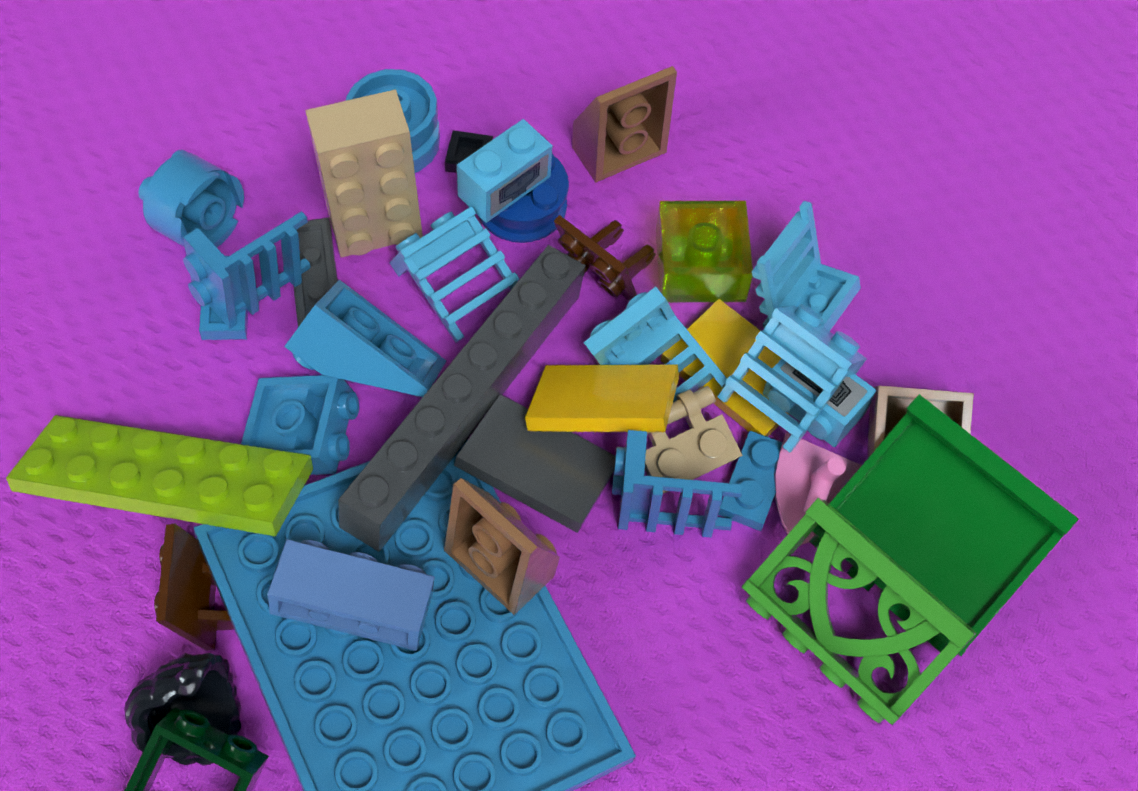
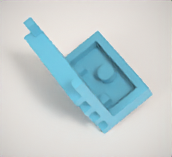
M803 201L799 206L800 211L791 219L765 255L759 258L757 265L752 270L753 278L761 280V283L755 289L756 294L765 299L759 306L760 313L768 315L763 323V328L772 318L771 314L775 308L792 305L798 307L800 304H803L818 313L823 318L820 325L830 331L861 289L859 276L821 264L812 203Z
M472 206L457 216H454L451 211L440 217L430 225L433 231L422 238L415 233L395 247L398 254L389 262L398 277L407 271L410 273L455 343L464 337L455 323L457 320L509 287L511 290L520 280L515 272H511L504 261L505 256L502 251H498L489 237L491 235L487 228L483 229L475 217L476 212ZM481 244L489 258L435 292L426 278L473 247ZM492 266H495L504 280L452 314H449L441 299Z
M654 287L648 293L642 292L636 295L627 304L625 311L613 320H606L593 329L590 338L583 342L600 365H648L679 340L683 339L688 347L665 365L678 364V372H680L698 358L704 367L676 388L673 402L677 400L678 394L689 389L695 392L713 378L722 388L726 385L725 381L727 378L675 316L667 299L657 287Z
M800 304L798 307L792 305L775 308L771 314L772 318L765 328L758 333L755 338L756 341L748 353L742 356L740 359L741 363L733 375L727 378L725 381L726 385L717 396L723 402H727L735 391L788 431L791 436L783 445V448L788 452L794 450L845 377L857 374L867 360L866 357L857 352L860 345L855 340L840 331H837L835 334L831 333L820 325L823 318L803 304ZM765 346L823 389L816 401L758 358ZM749 369L807 411L800 423L742 380Z

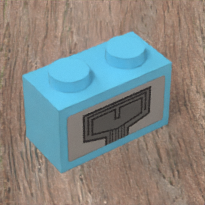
M522 119L457 164L458 197L469 207L472 206L476 214L487 223L551 177L553 145L528 122Z
M783 359L772 368L815 401L823 391L820 386ZM856 374L845 377L809 427L808 432L818 439L825 440L835 448L866 414L877 390ZM766 381L763 394L784 412H788L801 422L807 411Z

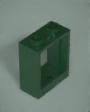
M175 707L156 724L124 791H149L173 742L238 775L240 778L233 791H252L269 756L258 751L257 746L251 740L240 735H228L212 727L208 719L195 711L180 710Z

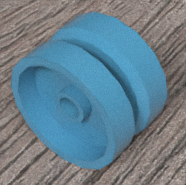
M384 69L367 74L353 85L346 96V101L396 89L410 131L415 173L419 172L433 161L440 146L437 98L431 85L419 75L402 69Z

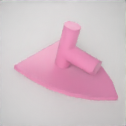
M788 432L780 448L774 473L775 501L781 523L787 534L806 514L805 512L817 498L830 503L862 466L804 439L799 441L792 452H788L783 448V445L791 436ZM811 532L801 545L809 543V540L815 534Z

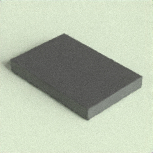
M500 394L456 456L454 466L578 533L614 473L616 456L572 432L528 431L525 420L528 409Z

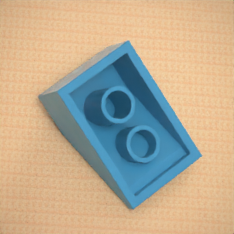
M338 280L314 305L284 346L293 353V357L299 364L311 370L315 369L322 375L423 397L432 387L447 361L341 280Z

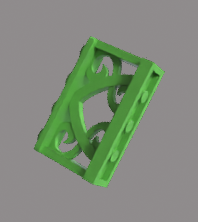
M817 498L805 512L806 514L754 574L741 586L750 595L746 602L763 618L768 620L773 616L786 628L782 635L797 650L805 654L809 649L823 662L819 669L830 681L840 688H843L845 684L851 687L861 697L857 704L868 716L877 723H881L885 719L893 725L977 632L826 500ZM817 525H820L825 530L813 563L791 556ZM846 558H852L858 565V573L852 579H844L830 573L831 566L844 572L841 565ZM797 567L811 573L810 583L804 580H793L787 583L795 586L798 590L799 596L793 603H788L778 597L774 588L776 575L782 569ZM879 577L887 584L881 593L878 603L879 621L887 637L854 639L835 635L828 608V583L838 588L856 589L869 585ZM896 603L904 604L910 610V616L906 621L897 619L899 625L906 630L900 634L895 630L889 616L890 608ZM810 609L814 631L796 615ZM941 632L950 642L921 673L910 648L926 642ZM899 652L907 665V684L899 692H884L874 683L872 673L877 667H883L888 670L892 679L895 673V665L889 654ZM840 655L863 657L859 670L854 669Z

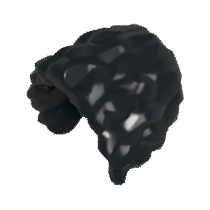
M185 653L177 659L170 660L167 664L161 665L156 672L139 681L138 685L129 695L124 707L126 724L131 729V739L136 748L142 752L144 751L156 724L175 707L180 710L195 711L206 717L212 727L228 735H238L241 729V705L236 699L237 688L233 683L234 675L230 672L228 660L223 659L221 655H213L211 653L198 655ZM174 742L166 758H171L183 765L198 763L206 766L213 764V762Z

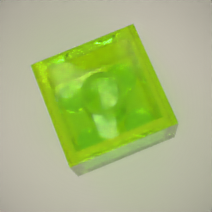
M659 201L656 224L659 291L667 299L668 303L716 302L718 299L723 302H746L753 277L746 201Z

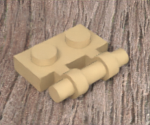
M709 386L692 392L690 389L677 395V400L672 404L667 425L685 417L690 430L671 439L668 438L666 432H647L654 446L646 450L645 471L648 476L694 480L743 456L723 414L707 422L702 415V408L716 402Z

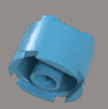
M185 150L176 151L170 159L157 169L153 176L144 179L138 192L139 198L143 200V213L148 225L185 247L183 236L196 228H199L216 247L220 246L231 235L237 225L238 220L233 218L236 206L238 205L243 208L244 203L243 187L235 176Z

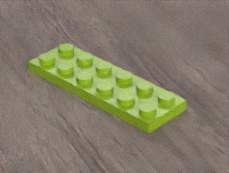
M55 415L11 470L6 479L13 492L276 536L312 473L313 464L311 455Z

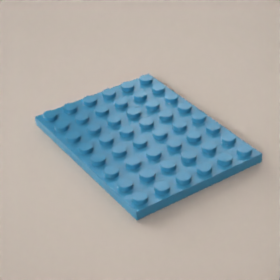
M463 446L380 552L339 528L338 500L369 462L305 485L276 536L206 524L193 528L207 566L303 791H574L632 763L636 757L546 586L513 615L444 551L454 483L462 478L488 492L501 503L492 486L454 466L456 456ZM286 540L299 543L303 540H313L324 544L331 551L347 555L353 552L365 553L374 557L379 563L395 567L403 564L413 565L424 570L427 575L435 576L433 595L417 651L270 614L267 594Z

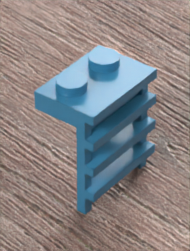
M301 211L227 258L199 228L183 236L186 257L183 258V262L190 273L191 282L188 284V288L192 296L201 306L204 307L208 304L231 329L237 325L236 316L247 309L253 315L259 311L258 302L266 296L275 301L281 297L280 288L288 282L294 287L302 283L301 274L311 268L306 258L300 261L299 236L297 232L298 228L308 223L307 216ZM281 239L284 271L279 274L274 243ZM259 253L262 285L256 288L254 264L251 257Z
M628 430L626 447L616 448L612 495H621L618 529L627 530L629 521L647 523L646 532H656L657 524L674 525V534L683 535L685 527L702 528V537L710 538L714 529L731 530L732 518L717 516L722 503V496L741 497L742 484L644 476L647 431ZM663 490L681 492L676 513L659 512ZM693 493L709 495L704 516L688 515Z

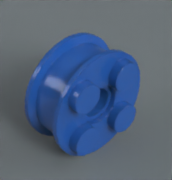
M552 153L551 177L487 223L479 217L484 227L501 239L517 243L538 241L556 231L557 228L554 220L559 215L565 218L567 210L569 179L563 164Z

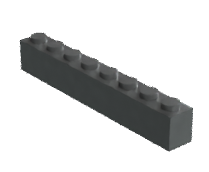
M550 245L544 249L339 498V528L376 551H381L475 431L500 394L503 395L579 298L586 265Z

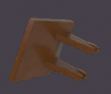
M561 215L554 220L561 236L558 242L568 251L567 255L586 265L585 272L589 269L600 278L597 282L607 293L615 298H618L621 294L629 301L637 295L632 279L652 262L656 255L653 252L654 248L647 244L622 263L605 250L609 245H613L624 231L621 228L622 224L617 220L612 221L607 227L591 238Z
M175 523L167 524L164 544L161 546L159 553L161 576L159 591L154 600L156 622L204 650H215L216 631L235 629L227 611L214 610L216 584L202 554L198 540Z

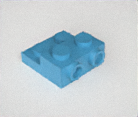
M325 375L259 378L241 444L311 455L313 471L310 475L336 474L339 461H345L349 455L350 444L346 435L348 421L358 416V397L343 379Z

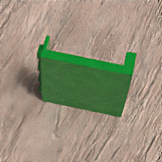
M920 394L907 407L906 414L829 503L977 632L957 654L959 656L964 654L974 639L1060 539L1079 520ZM817 525L812 531L815 535L809 540L816 548H818L825 533V530L820 525ZM846 558L844 560L851 565L846 573L851 578H854L858 573V565L852 558ZM878 577L863 588L869 592L875 585L883 592L887 584ZM896 603L890 608V611L902 621H906L910 616V610L904 604ZM940 632L927 640V642L941 652L949 644L950 640Z

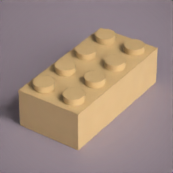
M396 89L305 110L328 215L340 258L350 255H363L374 249L398 245L415 233L422 238L410 131Z

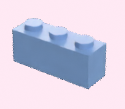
M287 539L267 594L269 611L272 615L417 651L433 595L435 576L427 575L424 570L413 565L403 564L395 567L379 563L374 557L365 553L353 552L347 555L331 551L327 546L317 541L303 540L299 543Z

